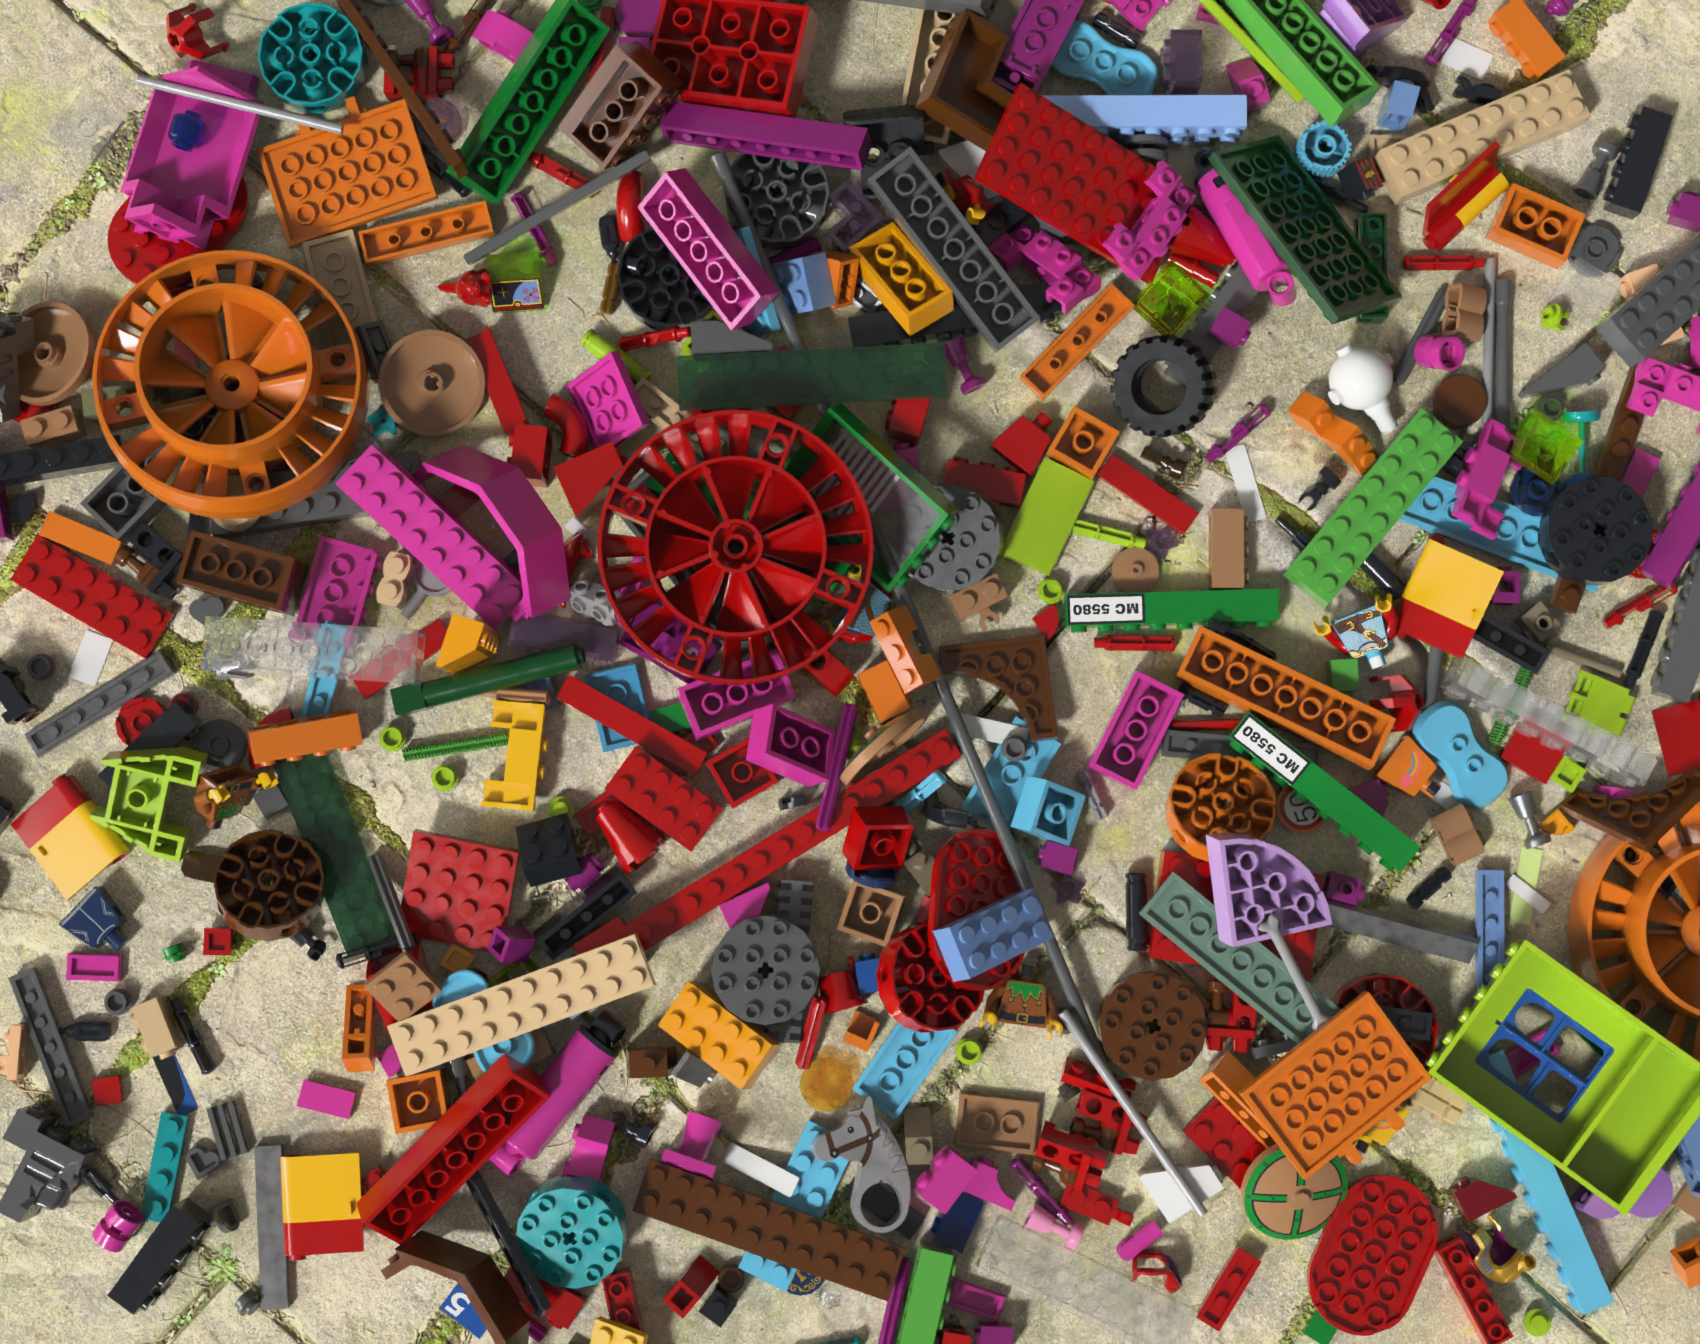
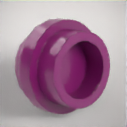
M1549 0L1545 13L1548 15L1566 16L1569 14L1568 11L1574 7L1570 0Z

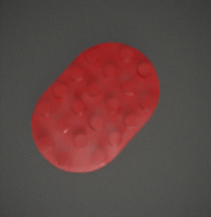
M241 177L229 218L214 221L206 250L196 248L182 239L180 243L160 239L157 234L151 231L144 232V234L134 232L136 224L124 218L131 198L129 196L115 213L108 230L109 253L119 272L128 281L136 285L150 273L180 258L197 253L223 250L240 230L247 217L249 209L248 188L244 178ZM192 277L179 281L167 287V289L187 286L193 282Z
M973 829L951 837L936 855L931 874L928 943L931 955L938 969L949 981L971 991L990 990L1005 984L1004 982L1018 971L1025 954L1024 952L971 979L953 982L933 933L934 930L1014 892L1021 891L997 833L990 830Z
M1371 1175L1361 1178L1348 1186L1347 1196L1335 1208L1325 1224L1308 1264L1307 1287L1310 1299L1317 1312L1335 1328L1352 1335H1374L1395 1326L1408 1312L1433 1257L1438 1241V1223L1435 1220L1431 1203L1419 1188L1404 1179L1391 1175Z

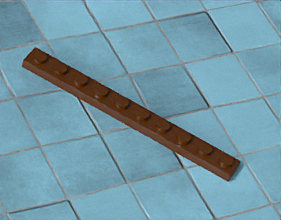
M335 0L348 20L357 29L366 46L458 178L461 179L469 174L464 166V163L468 162L459 148L453 149L451 146L454 143L452 137L446 129L441 131L437 126L440 124L438 117L432 109L430 111L426 110L424 106L427 105V102L418 90L414 93L411 88L414 84L406 72L400 73L398 68L401 65L394 54L388 55L385 49L388 47L380 34L375 36L372 33L375 28L367 16L361 17L359 12L362 9L357 1Z
M1638 363L1629 368L1592 477H1611L1620 482L1622 481L1644 417L1643 413L1626 407L1633 389L1635 369ZM1558 575L1548 605L1569 614H1576L1586 585H1581L1574 581L1571 582Z

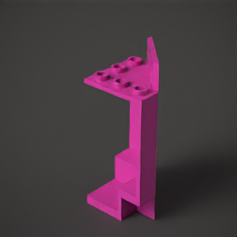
M192 59L188 61L186 69L157 77V79L265 104L257 99L255 95L259 77L250 73ZM153 89L120 192L131 197L124 218L136 224L134 232L144 234V232L151 231L157 234L160 239L180 243L182 239L196 248L206 250L214 221L228 219L261 115Z

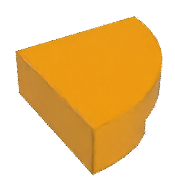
M1555 808L1537 824L1540 830L1552 835L1566 834L1576 829L1559 808Z

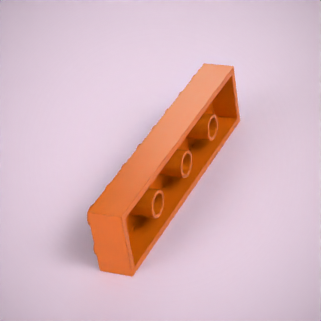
M486 200L358 231L365 262L369 267L496 236Z
M1111 283L1020 375L1019 379L1037 397L1044 401L1134 309L1135 305Z

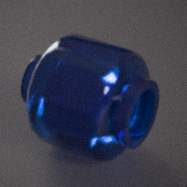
M186 110L185 114L178 113L174 115L168 131V137L174 147L187 152H192L193 149L201 147L207 130L206 124L200 120L201 115L190 110Z

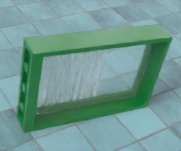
M842 403L829 407L811 433L833 449L855 477L867 504L871 524L883 539L899 569L895 577L890 580L874 544L870 576L888 592L894 590L896 586L901 589L910 581V572L913 569L917 570L926 560L923 555L927 550L931 551L940 542L941 539L938 537L943 530L947 531L956 521L954 515L959 508ZM801 447L785 468V471L799 481L818 458ZM833 474L810 493L818 498L838 485L839 481ZM851 502L832 509L839 516L854 513ZM821 515V517H822V519H823V522L828 521L826 518H824V517ZM860 533L829 537L836 545L861 544Z

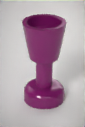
M405 0L413 12L421 20H426L432 29L429 35L432 46H441L448 42L449 37L454 36L455 33L452 27L446 24L441 25L435 17L436 9L432 0Z
M963 336L955 338L940 347L953 367L959 368L965 380L960 386L963 395L977 391L986 385V381L982 376L974 377L967 363L970 357Z

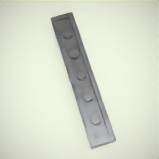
M160 650L25 733L24 736L36 756L42 757L120 709L129 700L141 696L175 675L176 671L165 653Z
M1326 898L1332 919V925H1327L1329 927L1468 964L1478 946V938Z
M283 1144L254 1146L261 1310L288 1309L290 1307L288 1256L284 1255L280 1156H284Z

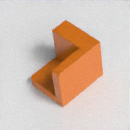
M855 1011L843 1042L868 1052L879 1027L880 1020L860 1011Z

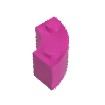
M487 10L471 36L489 51L515 64L536 30L532 28L530 31L514 22L513 18L502 10H499L498 13Z
M584 1114L581 1124L576 1123L572 1139H575L576 1143L571 1160L566 1159L562 1172L563 1176H588L600 1182L615 1122Z

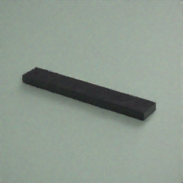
M477 1170L465 1183L537 1317L541 1318L549 1313L552 1305L479 1170Z

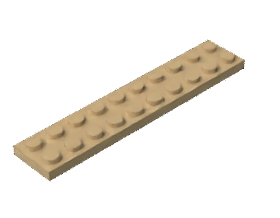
M635 933L390 1024L387 1028L405 1077L652 987L656 983L638 934Z

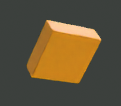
M453 944L439 965L453 974L460 970L469 969L477 956L464 947Z

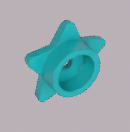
M383 404L380 405L377 413L367 416V420L374 424L375 437L383 433L397 434L396 422L387 413ZM383 419H386L387 422H386V423H382V420H383Z

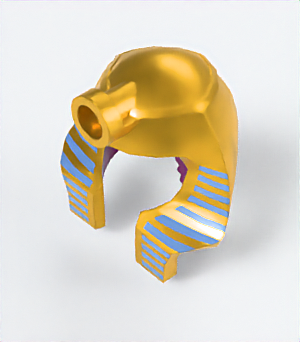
M1496 1209L1492 1210L1487 1216L1497 1228L1492 1238L1482 1227H1479L1473 1235H1469L1468 1232L1461 1228L1455 1230V1235L1462 1238L1480 1272L1492 1281L1499 1283L1512 1282L1523 1271H1530L1536 1267L1535 1258L1529 1253L1524 1254L1521 1248L1515 1246L1508 1229V1219Z

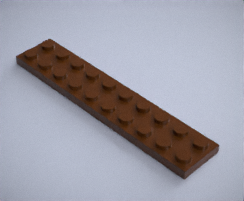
M652 1158L649 1160L632 1210L885 1301L889 1300L906 1249L897 1244Z

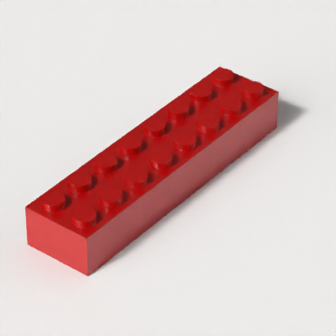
M504 1053L356 1203L362 1224L399 1245L411 1238L551 1097L543 1076Z

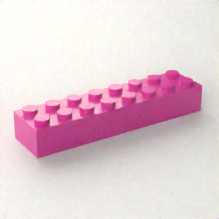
M377 442L373 443L335 483L495 631L510 616L509 613L522 600L521 575Z

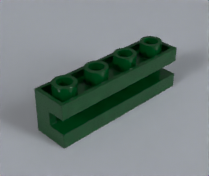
M1360 213L1358 218L1354 220V234L1388 277L1386 213ZM1388 306L1356 316L1355 324H1382L1388 318Z

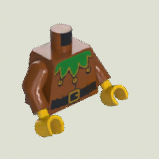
M238 764L202 773L199 775L197 793L193 797L195 809L207 818L206 825L209 828L220 829L224 819L236 816L242 811L248 794L252 790L262 786L264 789H270L279 782L274 772H262L259 775L253 776Z
M1021 964L1018 980L1008 979L1004 982L1005 984L994 988L987 997L984 1014L979 1022L980 1028H982L984 1021H988L992 1024L991 1031H993L997 1022L1047 1028L1046 1036L1048 1039L1051 1038V1031L1056 1030L1060 1034L1059 1038H1062L1063 1026L1058 1015V1004L1052 991L1045 988V984L1034 982L1036 966Z

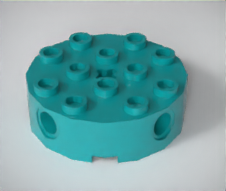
M306 2L286 8L277 15L278 18L272 21L268 28L266 27L260 37L258 61L263 78L283 103L299 112L323 114L343 107L346 104L344 99L352 96L356 97L366 80L368 56L364 41L359 32L345 15L329 5Z
M577 1175V1177L567 1176L564 1178L559 1176L547 1180L533 1191L517 1222L516 1241L534 1274L551 1285L573 1289L594 1285L613 1272L623 1253L628 1238L626 1212L622 1201L607 1185L588 1176Z

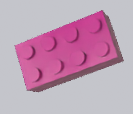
M777 649L769 651L775 671L785 668ZM751 659L742 662L743 678L753 676ZM720 671L712 675L720 676ZM788 675L772 681L750 685H720L697 680L677 688V695L696 741L752 719L753 712L757 709L773 703L782 707L795 702L797 699Z
M1137 670L1133 672L1086 767L1132 791L1137 790L1184 694Z

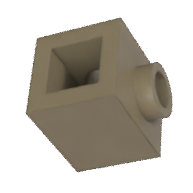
M1541 601L1533 603L1513 620L1521 629L1520 634L1536 643L1544 642L1546 644L1558 634L1555 630L1561 626L1559 621Z

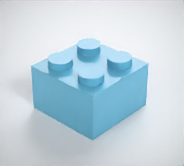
M1027 776L1011 827L1046 841L1070 846L1086 796L1049 780Z

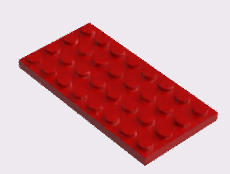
M1023 83L1016 86L973 178L1119 267L1120 265L1102 243L1108 239L1115 229V224L1119 222L1131 231L1150 201L1158 197L1144 183L1156 169L1154 165ZM1165 254L1162 257H1155L1140 280L1147 284L1153 282Z

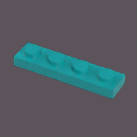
M169 1111L161 1112L141 1211L144 1220L160 1223L173 1205L190 1115Z

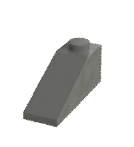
M708 318L691 322L694 362L774 358L773 346L769 341L739 329L731 331L726 324Z
M1584 343L1520 392L1518 396L1520 399L1578 388L1584 383L1589 387L1602 377L1599 372L1606 366L1590 346Z

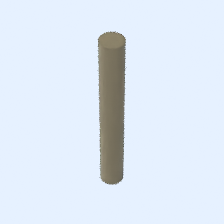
M1549 642L1544 645L1546 649L1553 652L1552 655L1618 679L1622 674V669Z

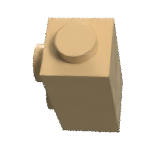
M164 996L156 997L131 1007L133 1011L131 1019L135 1028L140 1029L143 1037L141 1045L144 1052L149 1054L150 1058L160 1056L161 1060L175 1055V1049L183 1045Z

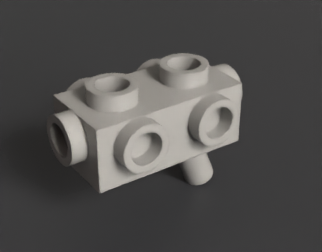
M595 573L592 581L580 577L569 587L571 598L569 601H571V606L575 611L582 613L584 617H594L605 626H614L619 621L608 601L600 573ZM614 591L616 598L622 597L621 593Z

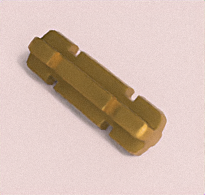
M609 263L608 276H606L602 294L603 300H601L599 308L601 313L608 315L614 313V301L617 300L619 290L617 278L618 263Z

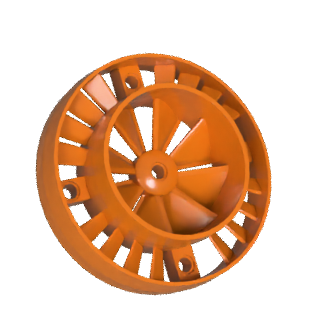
M221 250L197 253L166 264L138 282L121 299L105 323L95 351L92 371L93 393L99 423L110 448L123 468L146 491L161 501L177 509L210 518L246 519L265 516L291 507L317 492L336 475L353 452L364 428L369 405V374L365 355L359 337L340 305L323 286L299 268L277 258L249 251ZM236 269L235 284L221 283L218 270ZM255 270L267 272L262 290L252 287ZM192 277L194 288L173 298L167 287ZM285 278L297 284L283 304L275 296ZM312 293L318 295L323 302L299 322L293 313ZM147 301L158 310L154 315L143 307ZM224 312L230 360H227L217 316L218 313ZM337 314L342 320L352 343L315 351L307 332ZM129 324L142 332L141 336L139 337L124 330V326ZM175 337L211 370L207 373L167 350V343ZM115 351L134 356V361L111 357L110 353ZM336 359L345 360V363L340 367L332 365ZM357 375L356 385L324 384V382ZM104 381H135L137 392L103 400ZM232 383L240 384L239 388L235 391L227 390V387ZM149 388H205L207 394L154 406L149 394ZM323 397L351 402L352 407L349 415L322 408ZM258 403L261 404L262 406H264V407H266L267 409L271 410V411L274 412L275 414H277V415H279L280 417L284 418V420H283V421L280 420L279 418H277L276 416H274L273 414H271L270 412H268L267 410L263 409L262 407H260V406L257 405V404H258ZM213 407L218 410L199 441L181 435ZM132 408V412L128 416H120L123 409ZM235 416H240L246 440L242 443H236ZM317 421L340 431L335 441L313 430ZM148 423L152 425L151 428L121 446L118 445L112 434L114 431ZM304 442L321 456L315 464L298 450ZM164 443L165 447L141 469L138 465ZM181 459L184 462L171 486L165 484ZM285 460L296 477L272 489L268 468ZM204 470L207 471L202 495H198L195 492ZM228 475L241 476L245 496L227 497ZM255 483H264L262 490L258 492L251 490Z
M1699 801L1679 820L1685 844L1682 845L1674 825L1658 841L1663 851L1654 856L1649 852H1645L1607 834L1595 847L1578 876L1571 898L1568 920L1569 948L1576 975L1611 1000L1612 998L1607 990L1628 978L1631 983L1612 1001L1626 1010V1003L1632 999L1635 1007L1631 1014L1639 1020L1654 1005L1675 1014L1664 1038L1679 1048L1687 1018L1698 1020L1692 1057L1700 1062ZM1628 847L1635 852V858L1631 862L1627 861L1624 856V852ZM1613 859L1630 877L1624 888L1603 878ZM1669 874L1688 905V908L1685 910L1671 897L1666 900L1657 891L1658 888L1662 889L1660 885ZM1595 899L1616 905L1615 912L1594 908ZM1647 922L1675 926V929L1653 930L1646 929ZM1592 930H1613L1614 938L1592 940ZM1618 956L1619 965L1601 971L1598 970L1597 960Z

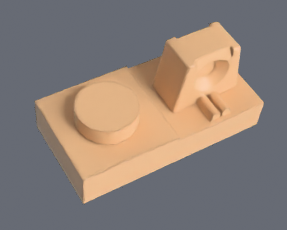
M26 1024L10 1025V1029L6 1033V1045L8 1046L9 1055H0V1074L7 1075V1080L25 1078L29 1031Z

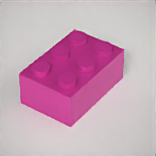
M773 703L753 712L746 760L810 787L829 779L836 731Z

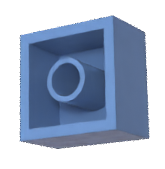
M825 252L771 264L791 314L837 305Z

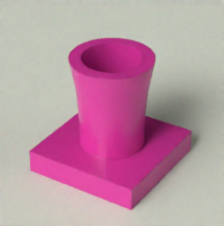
M688 1111L678 1152L665 1148L661 1158L662 1162L713 1180L717 1166L706 1163V1159L723 1123Z

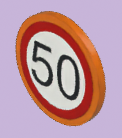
M1287 784L1279 792L1276 799V813L1280 822L1287 829L1296 833H1309L1320 828L1325 820L1314 812L1317 807L1309 801L1305 805L1293 796L1295 790Z

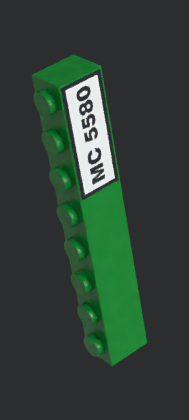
M1278 588L1066 594L1063 597L1064 629H1071V633H1086L1087 628H1097L1098 632H1113V627H1124L1125 632L1140 631V627L1150 626V631H1164L1166 626H1177V630H1192L1193 625H1203L1204 628L1211 629L1207 626L1211 617L1220 622H1227L1230 624L1231 629L1246 628V624L1256 623V628L1272 627V623L1280 620Z
M1250 712L1245 714L1229 734L1228 738L1232 740L1229 745L1240 754L1244 751L1253 757L1250 761L1262 771L1265 768L1269 769L1274 773L1272 779L1283 788L1287 784L1295 790L1293 796L1305 805L1308 801L1317 807L1314 812L1325 821H1328L1329 818L1339 824L1335 829L1347 838L1353 835L1360 841L1357 846L1368 855L1374 852L1381 857L1379 863L1390 872L1394 869L1401 872L1421 848L1416 842Z

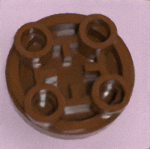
M1459 374L1446 378L1437 386L1433 394L1434 416L1451 427L1463 428L1471 426L1482 417L1486 409L1487 396L1483 386L1476 379L1468 375Z

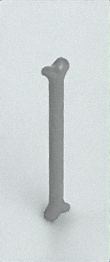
M1271 914L1267 922L1259 925L1258 930L1267 932L1273 940L1313 1017L1312 1029L1315 1031L1332 1016L1326 1015L1321 1011L1279 930V916Z

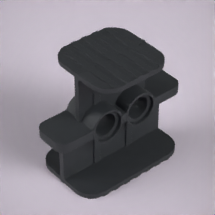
M916 105L854 109L852 111H845L842 114L844 125H858L868 128L872 143L871 148H876L880 151L876 158H867L864 169L861 170L863 197L877 198L868 186L867 180L897 157L892 154L894 147L903 146L907 149L911 146L918 156L935 153L934 143L925 142L923 111L917 109Z

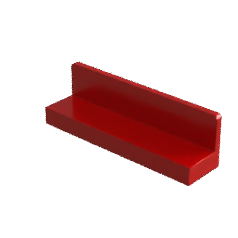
M486 325L484 326L486 331L469 337L466 340L481 362L485 375V386L505 435L509 436L510 431H515V424L530 425L493 332Z

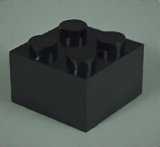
M567 813L515 827L522 868L530 887L583 873L575 830Z

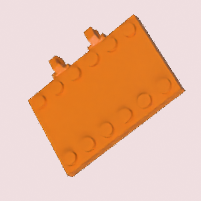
M355 96L346 98L344 100L349 115L337 122L344 124L342 135L298 124L299 130L294 132V137L257 149L283 233L290 249L302 246L303 242L340 233L439 199L408 104L404 99L367 111L366 107L361 109Z
M1364 991L1242 1088L1239 1094L1302 1179L1307 1180L1336 1155L1340 1158L1345 1155L1348 1161L1355 1166L1360 1163L1364 1158L1354 1144L1358 1141L1357 1138L1377 1122L1386 1120L1393 1130L1398 1132L1406 1124L1397 1113L1401 1109L1399 1105L1432 1078L1371 994Z

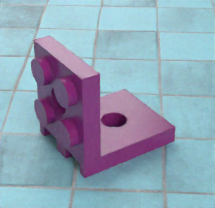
M654 603L634 616L630 622L633 628L661 606ZM674 619L650 646L674 661L688 628ZM626 631L618 644L656 664L686 684L697 681L664 666L652 658ZM712 640L699 672L705 673L721 646L718 640ZM691 642L686 647V651L692 647L691 656H697L702 651V646L698 642Z

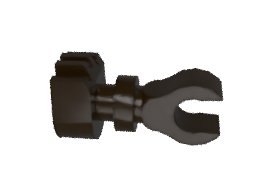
M1146 446L1140 455L1141 458L1161 466L1160 469L1164 471L1166 469L1170 470L1168 476L1179 480L1187 463L1186 460L1179 457L1173 461L1171 456L1166 455L1165 457Z

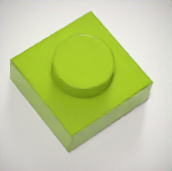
M1562 756L1549 780L1569 793H1573L1587 770L1567 757Z

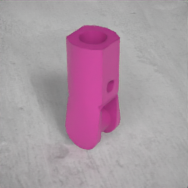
M1151 1218L1134 1231L1132 1235L1119 1242L1116 1251L1120 1258L1129 1261L1139 1254L1142 1249H1145L1161 1237L1163 1232Z

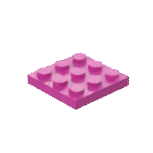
M619 351L609 353L566 385L574 404L586 419L589 439L594 449L611 441L616 448L650 424Z

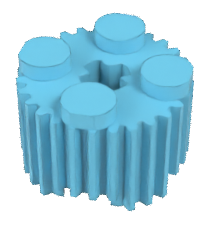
M1323 119L1321 123L1316 122L1315 125L1311 124L1310 127H1307L1298 139L1294 151H1296L1294 155L1310 176L1320 177V180L1324 177L1326 179L1331 178L1341 170L1350 157L1352 143H1350V139H1347L1348 134H1344L1345 130L1340 129V125L1331 127ZM1320 146H1321V147H1324V148H1323V151H1324V152L1320 151V149H1319Z

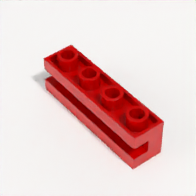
M1452 1234L1437 1242L1434 1255L1481 1343L1501 1344L1514 1337L1462 1238Z
M631 1267L613 1271L602 1279L610 1320L645 1332Z

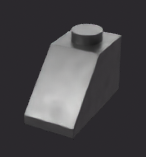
M687 1049L671 1072L676 1078L700 1088L704 1082L710 1084L718 1071L689 1049Z

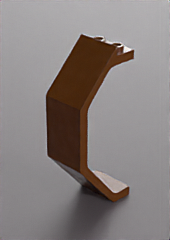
M421 1230L395 1248L397 1253L387 1259L390 1264L381 1270L386 1280L411 1265L419 1266L452 1279L462 1287L495 1344H528L530 1319L491 1255Z

